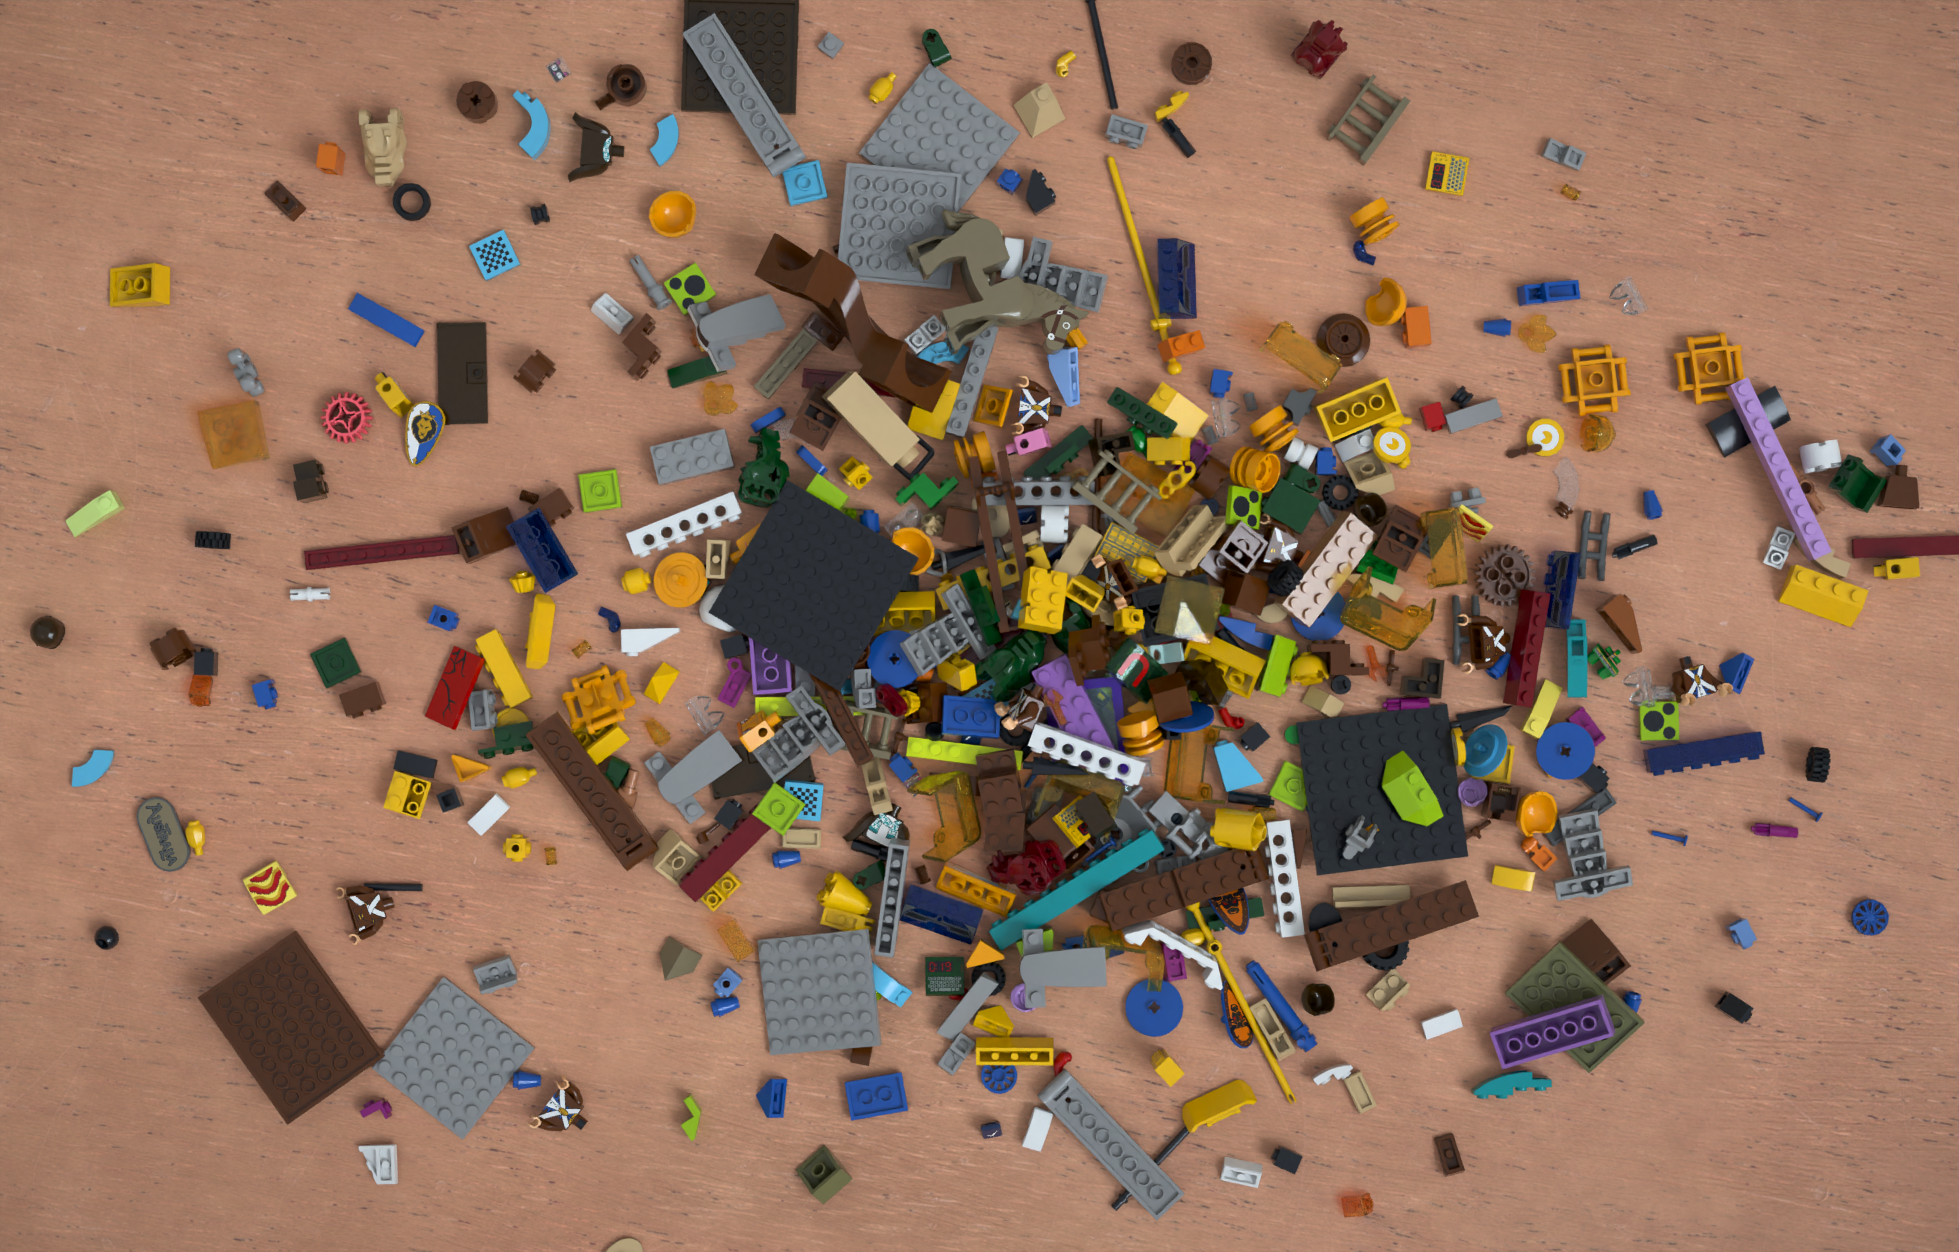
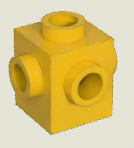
M853 456L839 468L845 476L843 480L850 487L854 485L858 490L863 488L873 478L868 472L870 468L863 461L859 463Z
M1127 606L1113 612L1114 631L1125 632L1126 635H1134L1137 631L1144 629L1145 618L1143 610L1135 609V606Z
M511 834V838H507L506 842L503 843V854H506V858H511V862H522L523 858H527L531 854V842H529V838H523V834ZM514 845L519 846L518 852L513 851Z

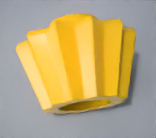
M526 570L518 571L516 575L509 578V581L515 592H529L534 589L536 574L528 573Z
M904 689L898 692L908 706L907 713L904 714L905 717L919 709L921 701L916 693Z

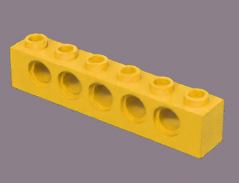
M1036 544L1027 548L1028 552L1025 553V556L1033 558L1034 564L1032 567L1051 568L1043 546L1039 547ZM1015 553L1009 555L1010 559L1004 562L1002 558L997 560L1001 587L1020 580ZM1007 564L1015 565L1016 572L1013 575L1006 573L1005 567ZM985 566L976 568L975 571L981 586L987 585L989 592H991V583L987 578L988 568L985 569ZM960 575L956 576L957 581L950 583L949 580L939 583V588L935 589L943 610H947L949 607L941 594L957 583L969 601Z

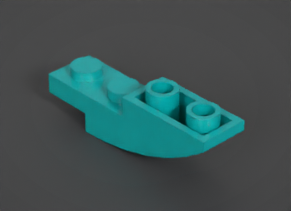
M1586 619L1566 620L1567 698H1587Z
M1518 1070L1491 1077L1472 1088L1471 1093L1477 1095V1098L1487 1099L1488 1095H1496V1098L1506 1099L1508 1095H1513V1087H1515L1516 1091H1527V1087H1534L1536 1091H1546V1087H1552V1080L1550 1078H1532V1071Z

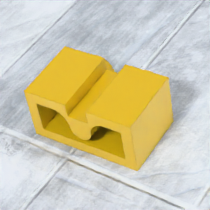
M1147 438V461L1154 462L1156 466H1165V462H1171V465H1183V462L1190 461V438Z
M956 653L951 654L941 664L937 665L939 679L960 691L968 690L977 684L974 663L966 659L961 660V657Z

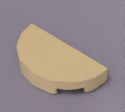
M1274 603L1265 606L1261 616H1256L1263 622L1277 623L1285 619L1288 614Z

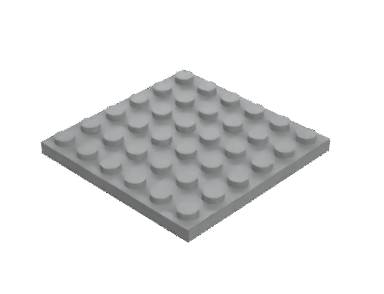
M929 63L859 154L877 166L962 174L959 212L1019 136L1020 132Z
M847 163L838 259L853 269L858 280L951 289L953 263L940 266L929 279L923 281L918 267L912 268L905 251L909 245L932 236H945L956 233V231L946 228L941 213L943 210L958 212L962 174Z
M868 929L757 940L770 1055L882 1045Z
M444 976L383 1053L385 1056L376 1062L372 1069L463 1140L535 1047Z

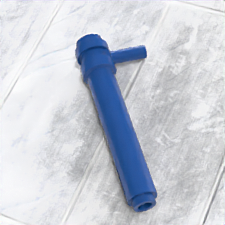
M1253 960L1245 966L1246 972L1291 1032L1290 1036L1293 1040L1297 1041L1298 1047L1307 1052L1316 1046V1037L1310 1034L1308 1026L1302 1023L1259 962L1256 963Z

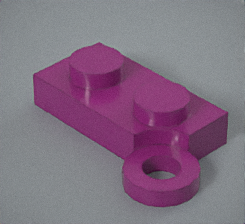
M731 658L728 661L727 668L731 671V674L717 699L733 708L736 707L752 676L751 673L742 669L743 664L739 658ZM733 662H737L739 664L737 669H733L731 667V664Z

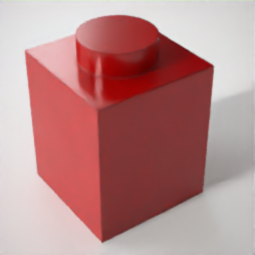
M1440 402L1419 408L1425 430L1431 429V432L1442 430V426L1447 424Z

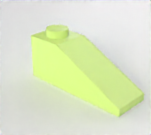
M109 490L89 502L65 521L74 537H77L122 511L125 507L117 493Z

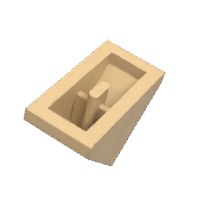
M1311 685L1302 700V703L1330 718H1337L1344 705L1342 701Z

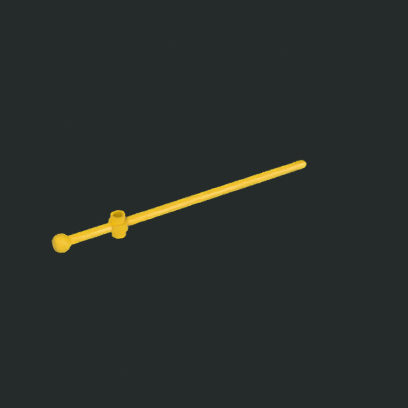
M1109 156L1107 159L1108 166L1155 319L1150 320V326L1152 331L1158 330L1160 332L1162 341L1169 338L1167 327L1172 326L1169 315L1163 316L1118 169L1114 157ZM1176 359L1170 360L1167 371L1170 375H1176L1182 372V366L1179 362H1176Z
M1200 902L1187 906L1186 909L1192 911L1207 940V951L1215 956L1289 1103L1292 1104L1289 1094L1292 1095L1296 1103V1098L1221 953L1222 944L1219 940L1214 939L1199 909ZM1217 944L1216 949H1211V946Z

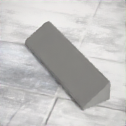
M983 972L938 1028L937 1033L954 1041L999 983Z

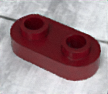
M885 683L877 687V699L893 716L900 717L907 713L908 706L906 701L890 684Z

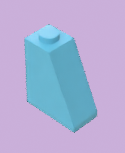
M1227 740L1216 742V747H1212L1225 792L1264 782L1260 774L1232 742L1228 743Z

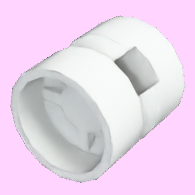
M1294 437L1283 459L1293 463L1298 461V466L1308 470L1318 448L1311 444L1304 446V442L1301 439Z

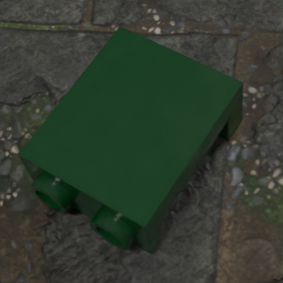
M1848 454L1828 487L1853 509L1868 513L1887 480L1871 472L1862 464L1863 460L1861 458Z
M1280 478L1270 490L1272 492L1269 498L1264 497L1261 502V513L1267 514L1286 524L1294 532L1301 535L1321 500Z

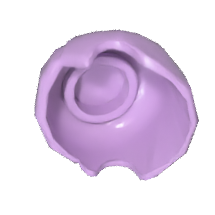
M1468 778L1461 782L1457 789L1458 799L1463 805L1468 807H1476L1482 804L1488 794L1487 785L1482 779Z
M1024 983L1016 985L1011 992L1010 999L1014 1008L1021 1012H1029L1036 1009L1025 1007Z

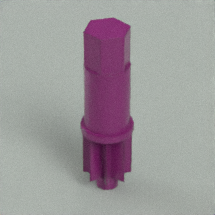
M1419 697L1386 698V702H1382L1383 708H1386L1387 711L1429 708L1430 704L1429 698Z
M1755 823L1750 829L1755 835L1798 837V828Z

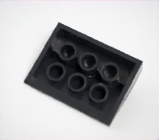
M1206 573L1140 588L1132 593L1135 609L1143 610L1145 618L1144 629L1140 630L1144 647L1219 630Z

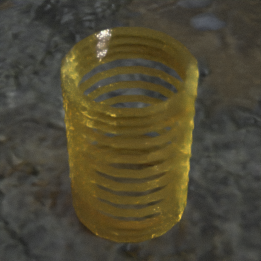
M1565 184L1560 193L1576 201L1581 191H1577ZM1569 188L1570 191H1571V190H1572V191L1574 190L1575 193H1576V195L1574 196L1573 193H1572V194H1571V193L1569 194L1568 191H1567V189Z
M586 640L572 649V652L578 659L583 655L579 653L580 648L583 650L582 647L584 646L589 650L592 649Z
M556 847L544 848L546 851L545 856H548L545 857L547 858L546 865L557 864V859H552L557 858L553 857L557 856L554 855L556 854Z

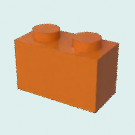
M325 142V145L319 144L316 167L325 174L342 176L346 153L336 143Z
M1428 306L1406 308L1403 316L1400 318V323L1404 325L1405 331L1402 332L1403 344L1406 343V348L1430 346L1432 341Z
M1200 330L1168 338L1157 344L1163 362L1195 354L1206 348Z

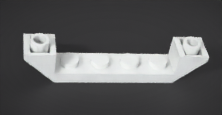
M1152 920L1139 922L1122 929L1124 939L1130 944L1136 943L1141 946L1149 934L1152 939L1165 942V945L1170 949L1181 951V954L1186 958H1194L1198 964L1205 967L1202 973L1204 983L1212 989L1217 988L1221 990L1223 988L1216 958L1208 951Z

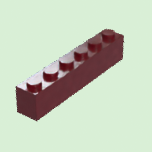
M1521 589L1503 703L1532 708L1550 593Z
M757 804L748 812L750 816L746 820L742 818L735 825L737 829L732 834L728 832L721 839L723 843L719 847L715 845L708 852L710 856L705 861L701 859L694 865L696 870L692 874L687 872L680 879L682 883L679 887L694 902H697L771 829L767 824L752 815L758 806Z

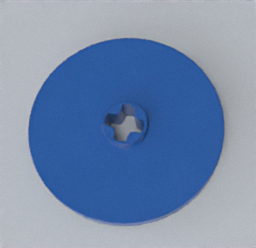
M1337 591L1323 609L1322 616H1318L1310 628L1300 625L1291 616L1290 618L1295 630L1304 638L1312 641L1328 640L1336 636L1343 628L1347 617V608L1342 595Z
M891 630L879 635L871 644L870 655L867 659L868 668L871 669V675L880 684L888 683L893 688H901L911 684L918 677L899 644L911 636V634L900 630ZM895 654L900 658L899 661H896V664L891 660L892 657H895Z
M1190 701L1193 715L1161 723L1159 726L1172 732L1198 731L1213 722L1214 711L1209 705L1202 702Z
M1560 722L1551 725L1543 732L1537 742L1536 754L1540 766L1547 774L1557 779L1569 780L1583 775L1590 768L1595 756V746L1590 734L1583 727L1571 722ZM1561 747L1571 748L1568 756L1560 753L1562 752Z
M1147 979L1138 983L1130 991L1125 1006L1126 1016L1132 1027L1139 1033L1150 1037L1163 1036L1171 1032L1179 1024L1183 1014L1182 998L1178 990L1169 982L1161 979ZM1152 1002H1156V1005L1160 1006L1156 1013L1149 1009V1006H1152Z

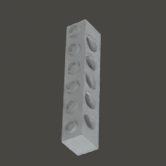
M998 327L988 328L974 340L948 422L946 434L963 438L966 435L998 333Z
M991 476L983 477L982 480L983 487L1002 484V480H994V477ZM1022 476L1021 479H1013L1011 477L1014 487H1022V492L1019 495H1015L1016 505L1094 504L1079 492L1077 494L1070 493L1072 483L1075 480L1079 482L1081 480L1084 481L1087 476H1079V479H1071V476H1060L1059 479H1052L1051 476H1041L1040 479H1033L1031 476ZM1093 481L1089 490L1095 493V481ZM1034 486L1041 487V492L1037 495L1031 493V489ZM1053 486L1061 488L1060 492L1056 495L1050 493ZM1004 492L1000 495L990 494L985 496L987 506L1006 505Z
M891 838L889 843L874 955L893 958L895 954L910 840Z

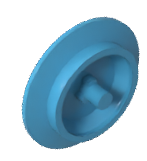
M1488 724L1478 728L1469 736L1465 743L1466 760L1463 766L1465 771L1472 776L1483 777L1492 773L1501 764L1507 751V736L1502 728L1497 725Z

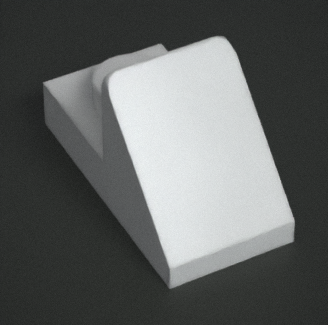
M1368 429L1334 445L1342 463L1373 449L1374 436L1371 430Z

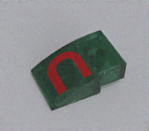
M1128 637L1105 667L1122 687L1128 689L1136 699L1145 704L1151 699L1147 680L1169 674L1151 655Z

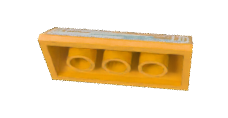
M946 861L935 889L1005 918L1017 894V890L992 882L987 877Z

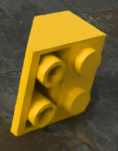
M395 771L383 808L421 819L432 782L402 771Z

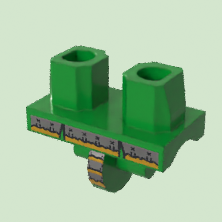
M1598 643L1587 655V660L1591 665L1599 660L1603 663L1604 666L1597 670L1602 680L1611 675L1615 677L1619 672L1615 664L1617 665L1621 662L1617 655L1621 651L1619 649L1613 651L1608 646L1605 652Z

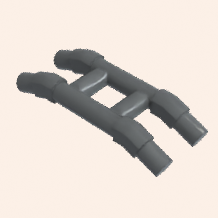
M1585 510L1581 524L1578 579L1586 578L1587 559L1598 560L1597 580L1604 581L1611 513H1603L1600 533L1589 532L1592 512ZM1588 540L1600 541L1599 552L1587 551Z
M1458 595L1452 596V664L1454 665L1460 664L1461 643H1470L1469 636H1461V626L1456 624L1464 622L1463 617H1456L1461 614L1460 598ZM1473 595L1471 596L1472 616H1480L1479 596Z

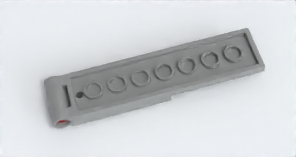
M712 14L682 33L772 177L778 176L805 159L806 156L716 14Z
M1065 1068L1037 1095L1156 1220L1185 1194ZM1069 1097L1071 1101L1067 1102L1065 1099Z

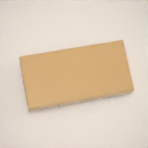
M789 828L785 835L782 836V847L821 849V829Z
M1360 1070L1343 1079L1359 1114L1377 1106Z

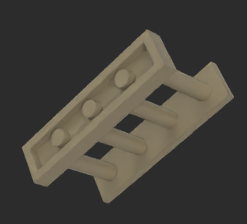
M1374 74L1370 79L1368 77L1365 78L1360 86L1363 89L1339 123L1337 125L1333 123L1327 132L1329 134L1327 138L1329 142L1336 136L1357 151L1361 157L1358 162L1363 166L1410 102L1406 97L1401 101L1395 100L1372 83L1376 78ZM1367 89L1392 106L1391 109L1394 112L1391 116L1383 115L1361 99ZM1356 105L1381 122L1380 124L1383 127L1379 132L1377 130L1373 131L1350 114ZM1345 120L1370 137L1369 140L1372 142L1368 147H1363L1339 130Z
M1099 449L1097 452L1102 458L1084 481L1081 480L1079 482L1075 480L1071 486L1134 534L1138 529L1135 525L1137 522L1136 518L1153 497L1159 501L1162 497L1158 494L1160 490L1152 484L1150 486L1146 485L1113 459L1115 456L1106 449L1103 452ZM1110 462L1117 470L1099 492L1093 493L1089 490L1091 483L1105 465ZM1124 473L1132 481L1117 501L1109 505L1105 502V496ZM1140 485L1148 492L1130 515L1123 516L1120 513V508L1136 487Z
M845 700L852 715H854V711L866 713L862 735L873 756L889 760L892 747H888L889 745L887 744L892 719L898 720V717L893 716L886 707L876 706V708L857 709L854 701ZM873 715L884 717L880 742L877 744L870 743L868 740ZM846 746L841 748V750L848 751Z

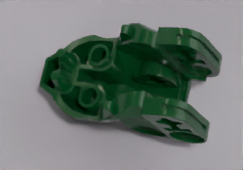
M763 427L759 436H750L748 439L749 443L757 445V454L755 461L746 462L745 465L747 467L740 468L742 473L738 478L740 484L738 498L741 502L761 508L770 507L777 500L780 491L787 481V477H790L789 467L786 462L780 459L781 452L778 451L781 448L778 442L780 440L779 431ZM764 494L769 495L770 500L766 499Z
M1067 598L1065 603L1073 613V616L1062 623V630L1056 634H1051L1054 644L1063 653H1068L1069 632L1092 628V621L1082 613L1083 611L1078 603L1070 598Z
M1032 630L1015 636L1004 648L993 651L983 662H979L975 666L976 679H993L996 682L990 694L996 702L1012 700L1021 691L1020 688L1029 685L1031 682L1032 671L1043 660L1047 640L1039 631Z

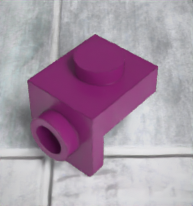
M383 1098L377 1102L371 1100L363 1104L364 1109L360 1111L364 1118L380 1109L385 1119L392 1116L391 1112L393 1110L388 1101L385 1102Z

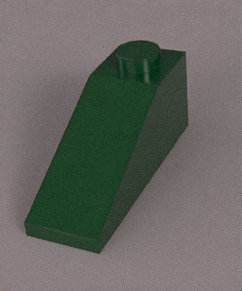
M710 356L667 370L672 389L727 374V370L717 372Z

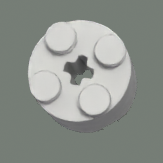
M1837 440L1813 443L1799 448L1804 474L1822 472L1828 468H1838L1842 465Z
M1042 505L1040 542L1067 543L1068 532H1064V530H1068L1069 518H1065V516H1069V505Z

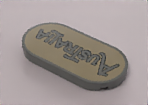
M159 797L147 799L138 808L137 823L152 861L163 871H177L187 864L191 854L190 845L173 804L168 800Z

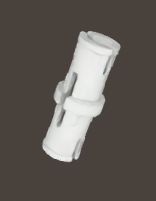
M329 587L290 589V593H292L290 595L291 601L308 600V602H313V600H330L331 595L327 594L331 593Z

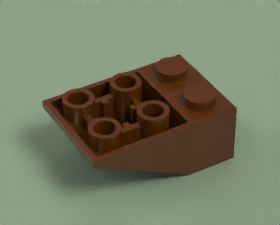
M508 507L452 527L454 536L467 564L475 563L523 542Z
M1055 803L1026 829L1039 842L1052 840L1057 844L1066 863L1064 873L1067 875L1096 849L1089 840H1086L1078 848L1075 847L1052 819L1062 811Z
M1592 919L1562 941L1606 985L1631 967L1622 953Z

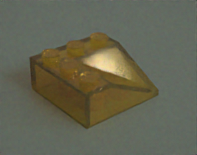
M251 400L197 411L202 436L213 470L270 458L259 402Z
M1168 575L1155 632L1212 645L1225 589Z

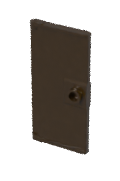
M486 322L436 323L438 403L445 416V425L488 424Z
M743 744L732 746L742 761L712 782L713 798L715 800L768 790L774 783L753 753H749ZM811 755L775 783L780 787H785L786 779L816 782Z

